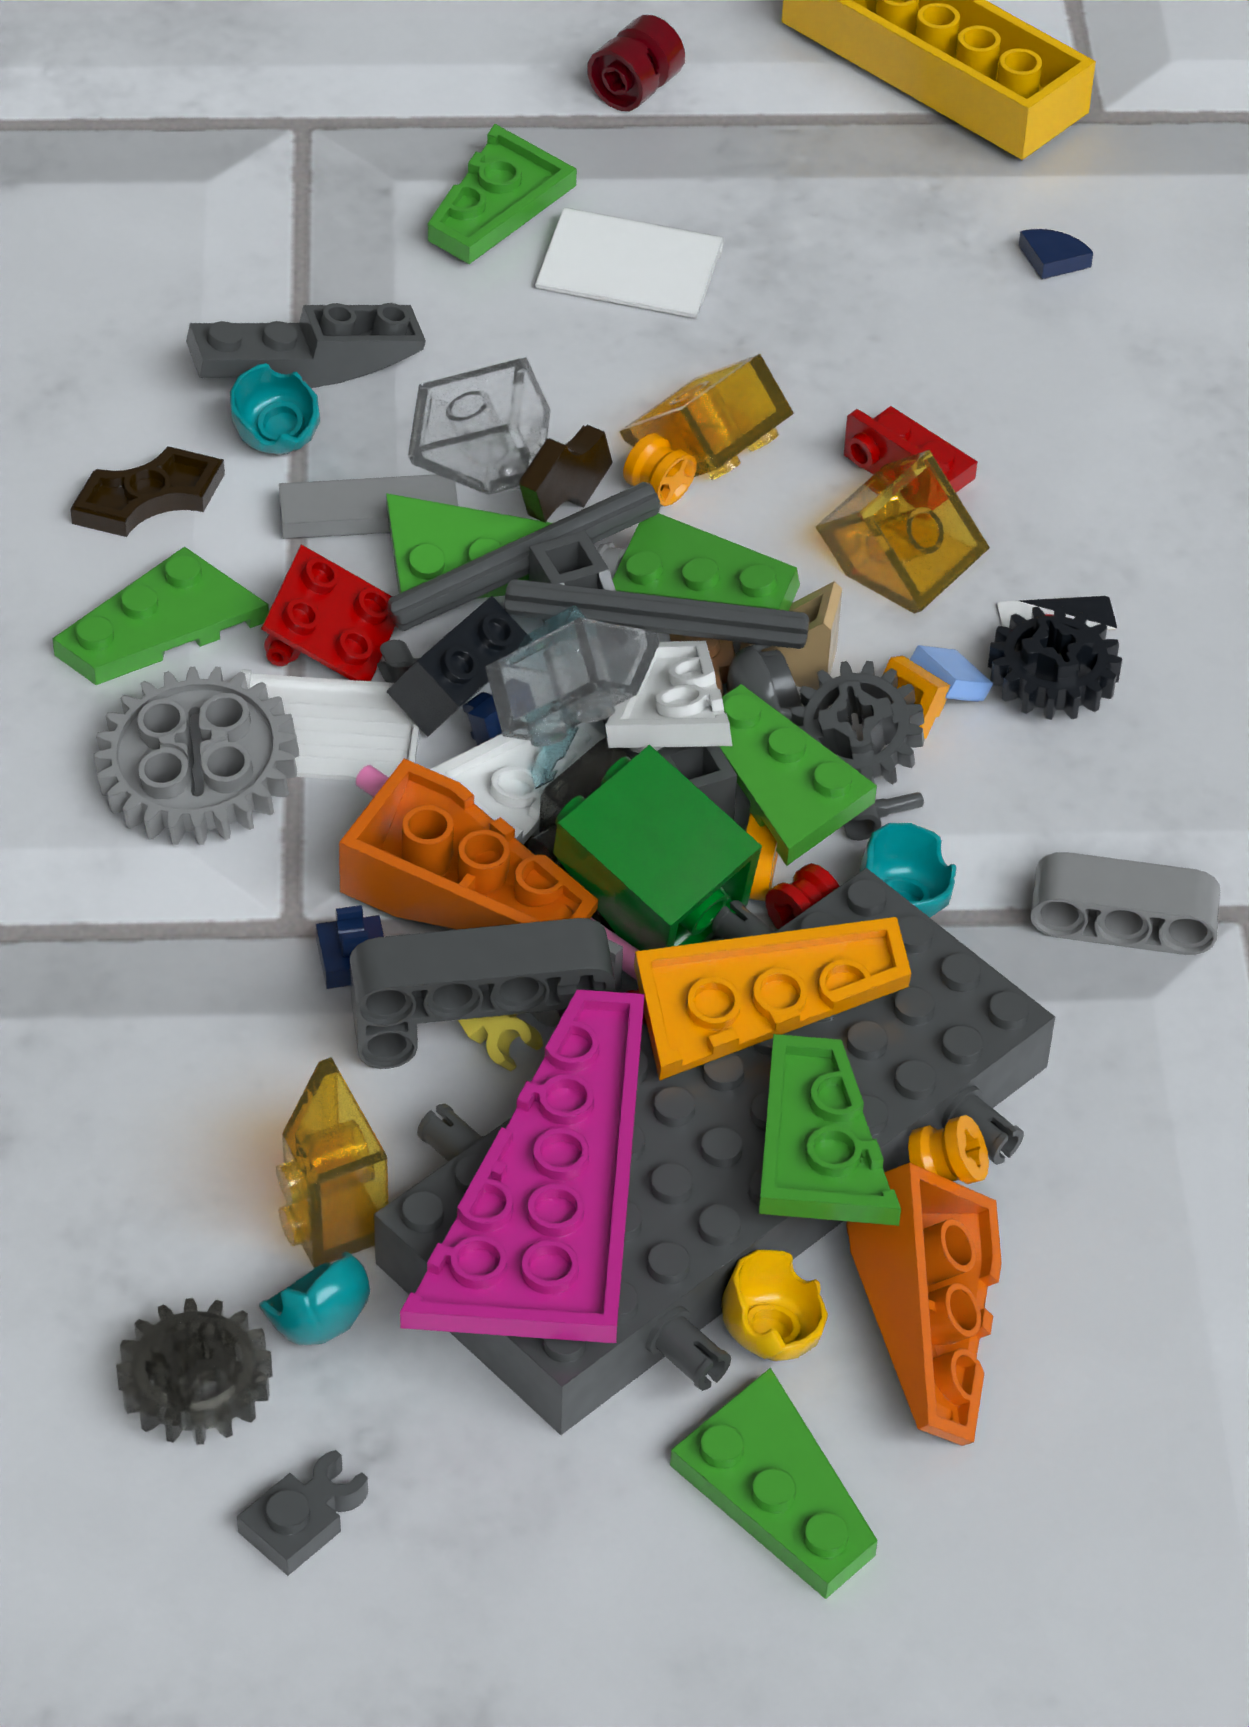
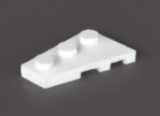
M706 641L645 643L605 725L608 748H630L631 751L640 753L649 744L656 751L663 747L732 746L730 723L727 713L725 714L722 695L720 689L717 688L715 671Z
M563 703L430 770L460 782L474 794V804L493 820H497L500 817L515 829V838L524 844L602 757L606 736Z

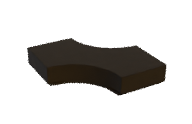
M587 424L586 426L583 425L577 434L566 444L550 438L546 439L518 482L529 516L546 523L552 513L565 501L583 508L585 507L613 463L604 431Z
M167 446L156 459L136 468L121 471L96 469L90 475L70 509L72 524L127 537L138 524L157 514L177 510L204 512L225 475L224 459Z

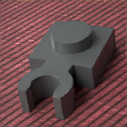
M337 1450L328 1452L316 1462L313 1469V1478L304 1485L289 1473L237 1516L238 1533L289 1576L341 1532L340 1515L336 1512L353 1510L364 1502L368 1495V1477L361 1472L349 1483H333L331 1480L342 1472V1455Z

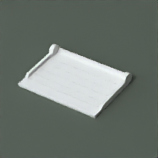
M564 207L535 286L539 289L697 319L717 259H720L723 251L724 237Z
M241 670V672L245 673L248 689L260 682H264L267 688L268 699L280 696L283 702L284 713L292 715L299 747V756L295 758L297 777L356 781L359 772L367 765L373 766L387 777H390L404 758L414 763L416 762L420 728L386 692L394 683L253 674L251 670Z

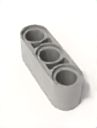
M1056 852L1046 855L1037 864L1030 913L1031 923L1043 934L1056 938L1182 955H1196L1208 951L1217 940L1220 884L1212 875L1197 869L1069 852Z

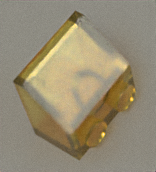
M757 354L694 378L619 432L624 441L633 447L647 434H660L669 441L672 450L681 449L694 456L697 462L694 477L707 473L710 479L714 480L740 465L741 461L737 455L746 448H748L749 452H752L779 436L776 426L793 415L794 412L761 354Z
M930 450L884 465L815 526L846 576L912 613L921 612L990 548Z
M330 1057L318 1062L282 1133L284 1163L276 1166L278 1183L286 1199V1205L278 1209L282 1229L291 1246L302 1245L314 1268L325 1262H332L343 1258L342 1253L346 1251L353 1254L375 1246L374 1214L389 1204L387 1155L335 1062Z

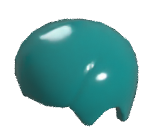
M258 364L240 374L230 390L232 423L242 441L250 447L266 453L289 454L292 451L301 449L312 440L320 423L318 396L302 380L298 372L281 374L272 370L269 364Z
M887 823L871 833L861 858L859 873L865 868L869 869L930 918L949 905L955 884L954 878L957 867L955 864L948 866L944 862L941 853L942 840L935 832L912 823Z
M346 1251L342 1253L343 1258L332 1264L325 1262L286 1289L270 1299L259 1303V1307L268 1320L286 1339L297 1345H319L340 1336L352 1327L368 1302L370 1286L364 1266L351 1253Z

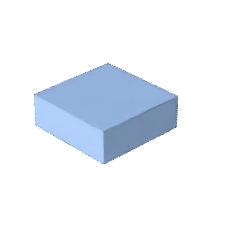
M918 645L910 658L917 665L951 685L945 697L947 699L984 701L994 684L955 649Z

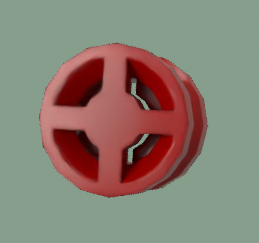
M810 863L795 872L793 882L790 884L783 882L771 888L765 896V906L773 924L777 929H780L840 886L827 870L820 865Z

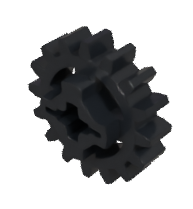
M1057 606L1054 616H1045L1039 607H1032L1031 619L1026 620L1015 613L1011 615L1009 628L997 627L995 641L991 642L988 667L991 668L990 681L994 683L993 686H1003L1002 699L1005 702L1017 698L1023 700L1021 712L1025 714L1032 711L1036 706L1044 708L1045 719L1052 720L1056 710H1064L1071 719H1076L1079 706L1083 705L1087 709L1096 712L1099 710L1101 697L1111 699L1114 696L1115 684L1119 682L1122 657L1118 656V640L1106 639L1107 626L1104 623L1093 627L1086 625L1088 614L1085 612L1079 613L1072 619L1066 617L1065 609L1061 606Z

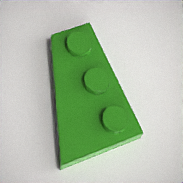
M494 124L487 134V144L482 152H475L469 161L468 173L462 182L453 185L428 222V241L467 264H471L576 186L577 169L499 125Z
M386 493V509L399 594L552 524L550 522L545 523L533 519ZM529 574L521 578H518L517 580L529 581ZM508 584L477 598L505 596Z
M660 513L638 524L612 579L616 591L785 611L790 610L800 586L797 567Z
M184 546L52 638L54 656L93 684L98 685L163 661L166 650L194 640L199 647L220 640L221 630L242 622H246L249 628L261 625L269 612V604Z
M740 684L722 697L725 714L727 713L730 723L732 746L719 747L737 774L738 785L750 801V813L760 827L767 826L777 841L776 851L786 866L875 803L876 784L744 685Z
M773 1034L759 1214L899 1226L901 1207L895 1190H890L883 1170L884 1159L877 1139H872L863 1113L864 1102L841 1039Z
M771 1368L671 1449L670 1466L825 1599L876 1556L877 1538Z

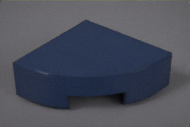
M1048 229L1020 231L1019 247L1041 279L1091 268L1093 251L1079 239L1063 232Z

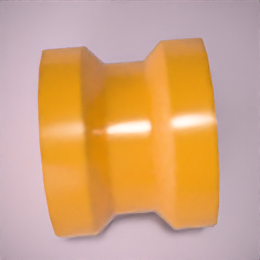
M650 433L641 438L630 451L623 468V477L631 486L642 482L650 483L658 495L660 504L668 506L679 500L688 490L696 473L697 462L694 456L684 450H672L669 441L660 434Z
M963 1115L949 1119L945 1128L938 1130L931 1125L912 1130L909 1135L908 1151L910 1163L951 1181L960 1180L965 1184H971L985 1180L989 1168L988 1151L984 1137L978 1125L971 1117Z

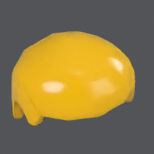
M756 1249L738 1260L724 1291L721 1308L725 1328L742 1347L763 1359L785 1361L799 1358L817 1346L828 1318L822 1296H820V1283L816 1279L806 1281L800 1278L793 1269V1256L790 1253L779 1250Z

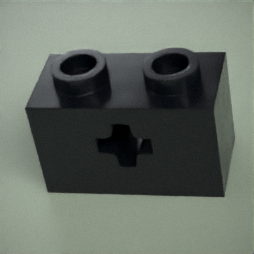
M490 596L418 659L386 692L428 737L510 664L533 640L510 614L505 611L493 596Z

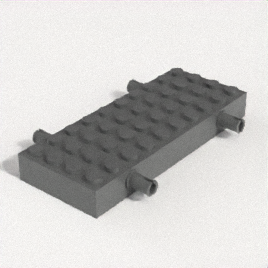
M867 868L778 930L773 931L746 909V906L739 900L730 902V908L736 914L731 912L727 906L720 910L713 921L712 932L724 940L897 917L912 973L909 987L782 1035L842 1040L864 1102L863 1113L872 1139H877L884 1159V1172L910 1162L908 1141L912 1130L928 1125L937 1130L945 1128L949 1119L963 1115L971 1117L978 1125L985 1140L989 1159L996 1165L1002 1164L1005 1161L1004 1155L1010 1158L1015 1153L1023 1140L1024 1131L1018 1126L1011 1124L993 1108L1047 1068L1055 1022L1053 1014ZM647 1023L643 1024L616 1343L450 1332L560 1435L564 1434L664 1357L678 1367L702 1391L709 1389L712 1384L706 1377L707 1374L717 1383L728 1370L731 1363V1355L725 1350H721L700 1330L722 1314V1297L738 1260L756 1249L785 1251L790 1253L793 1259H795L843 1222L759 1214L773 1038L659 1081ZM447 1104L436 1106V1112L443 1117L442 1120L432 1110L421 1120L417 1130L418 1137L423 1142L428 1143L448 1162L374 1214L376 1265L408 1294L411 1292L415 1293L427 1272V1262L437 1243H443L457 1217V1207L501 1127L506 1128L510 1119L482 1137L454 1113V1110Z

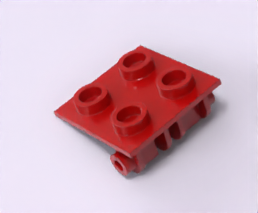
M301 544L261 627V630L269 634L264 643L266 657L276 666H286L289 662L295 661L302 652L349 680L371 681L378 667L377 663L380 662L383 656L380 647L383 643L390 640L395 628L387 608L388 601L393 596Z

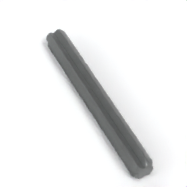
M639 483L391 597L387 607L389 615L400 631H406L508 584L513 579L529 574V546L584 530L594 544L657 515L661 505L658 495L650 483Z
M517 579L509 582L505 592V611L511 616L795 649L805 647L809 631V617L802 612Z

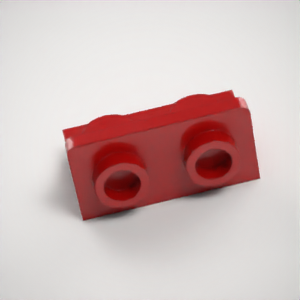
M892 406L874 418H871L859 409L847 415L844 456L853 461L858 467L867 470L896 489L901 495L910 498L930 512L976 479L978 461Z

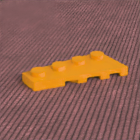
M897 917L635 951L634 969L639 992L644 994V1014L659 1081L772 1039L773 1034H785L909 987L912 974Z

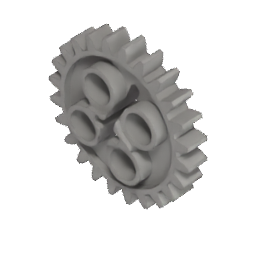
M194 666L189 668L186 681L178 682L174 675L167 671L164 672V687L156 689L146 681L141 682L144 697L140 700L123 695L121 703L124 714L108 712L105 717L109 731L97 732L96 738L100 751L94 753V761L102 796L108 797L113 814L124 812L128 828H134L144 822L147 836L150 839H154L164 828L169 829L172 844L178 845L185 832H194L198 844L204 845L208 830L217 829L218 833L225 840H228L231 835L230 824L236 821L249 830L253 829L254 824L251 813L254 810L272 815L274 808L271 796L287 797L289 795L287 779L297 777L295 758L299 756L297 736L292 715L284 713L282 698L277 696L268 699L267 688L264 682H260L248 689L246 676L243 672H239L229 682L223 681L221 667H215L208 679H200L198 671ZM194 714H199V729L202 738L200 757L204 792L200 796H194L195 782L192 773L194 753L190 734V717Z

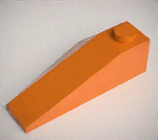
M405 758L339 842L340 892L394 917L458 930L574 918L590 919L598 908V899L549 857L532 853L515 838V829L500 817L497 820H493L474 804V794L460 782Z
M909 1162L884 1172L890 1190H895L901 1207L899 1226L847 1221L846 1228L849 1236L850 1252L917 1428L964 1446L973 1443L975 1439L985 1374L977 1359L979 1340L982 1337L991 1335L993 1315L985 1308L988 1286L999 1283L1002 1265L997 1202L992 1198Z

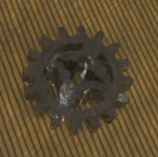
M188 1298L184 1304V1313L174 1315L171 1309L163 1304L158 1307L159 1322L152 1325L141 1319L134 1323L136 1341L122 1340L120 1344L122 1363L117 1364L116 1369L118 1387L123 1392L124 1409L127 1414L140 1413L141 1429L148 1432L161 1423L165 1425L166 1441L171 1443L177 1440L182 1430L192 1431L196 1445H200L205 1442L207 1429L216 1427L220 1434L228 1438L233 1435V1418L238 1417L250 1423L256 1419L255 1401H268L270 1396L269 1378L273 1377L271 1351L266 1350L265 1332L263 1329L249 1330L248 1313L241 1310L228 1319L224 1317L223 1301L215 1300L207 1312L197 1310L194 1299Z

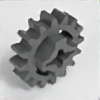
M847 661L841 662V676L832 678L823 669L817 672L820 688L815 690L807 686L801 687L799 692L801 703L804 706L791 707V721L834 754H838V757L873 783L874 778L881 775L890 784L896 783L897 774L895 766L900 764L904 767L912 768L915 765L912 748L923 747L924 745L923 728L919 727L924 723L923 708L920 704H914L916 699L912 684L897 688V671L892 668L885 672L881 678L875 676L873 661H866L861 673H853ZM852 713L857 714L858 722L863 726L862 741H858L856 730H852ZM889 744L886 748H884V749L881 751V749L884 747V745Z

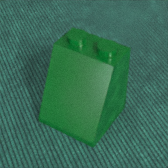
M650 744L632 760L625 756L615 762L604 775L601 786L586 799L582 795L573 798L565 805L556 818L557 830L553 854L570 876L598 899L597 910L614 932L639 951L707 942L714 935L712 932L713 921L724 906H727L731 912L736 914L730 908V902L739 900L745 906L748 905L762 845Z

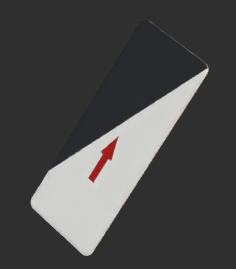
M1108 596L1000 601L997 603L1003 627L1009 628L1011 615L1015 613L1029 620L1031 619L1032 607H1039L1045 616H1054L1057 606L1064 607L1066 617L1074 619L1081 612L1087 613L1086 625L1089 627L1104 623L1107 626V630H1115L1117 628L1113 608Z

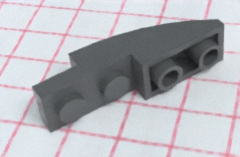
M340 303L303 305L299 323H285L281 321L270 323H230L225 321L190 323L186 339L199 378L238 377L258 364L266 363L269 364L272 370L281 374L298 372L302 380L310 388L338 384L371 374L424 350L426 342L411 305H398L394 303L382 305H344Z

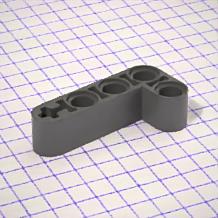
M589 918L377 937L357 945L350 956L351 1003L358 1054L361 1061L366 1065L378 1069L399 1067L409 1062L416 1055L418 1048L417 1024L563 1010L568 1007L577 989L614 992L616 988L605 927L598 921Z

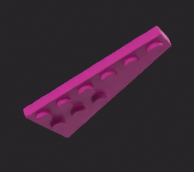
M576 990L545 1047V1057L532 1081H526L517 1098L516 1110L506 1128L501 1127L457 1207V1217L442 1244L437 1243L427 1262V1272L415 1293L411 1292L400 1311V1328L616 1343L644 1014V994Z

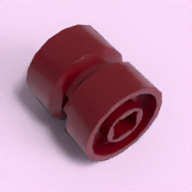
M641 15L623 28L615 38L609 40L592 54L587 63V75L598 97L608 106L619 111H632L652 96L657 88L666 84L681 71L685 64V49L675 29L665 20L654 15Z

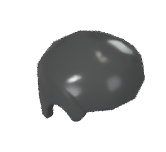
M754 644L742 648L735 654L729 666L726 683L727 693L742 684L791 721V707L802 706L784 655L779 650L761 651L771 647L769 645Z

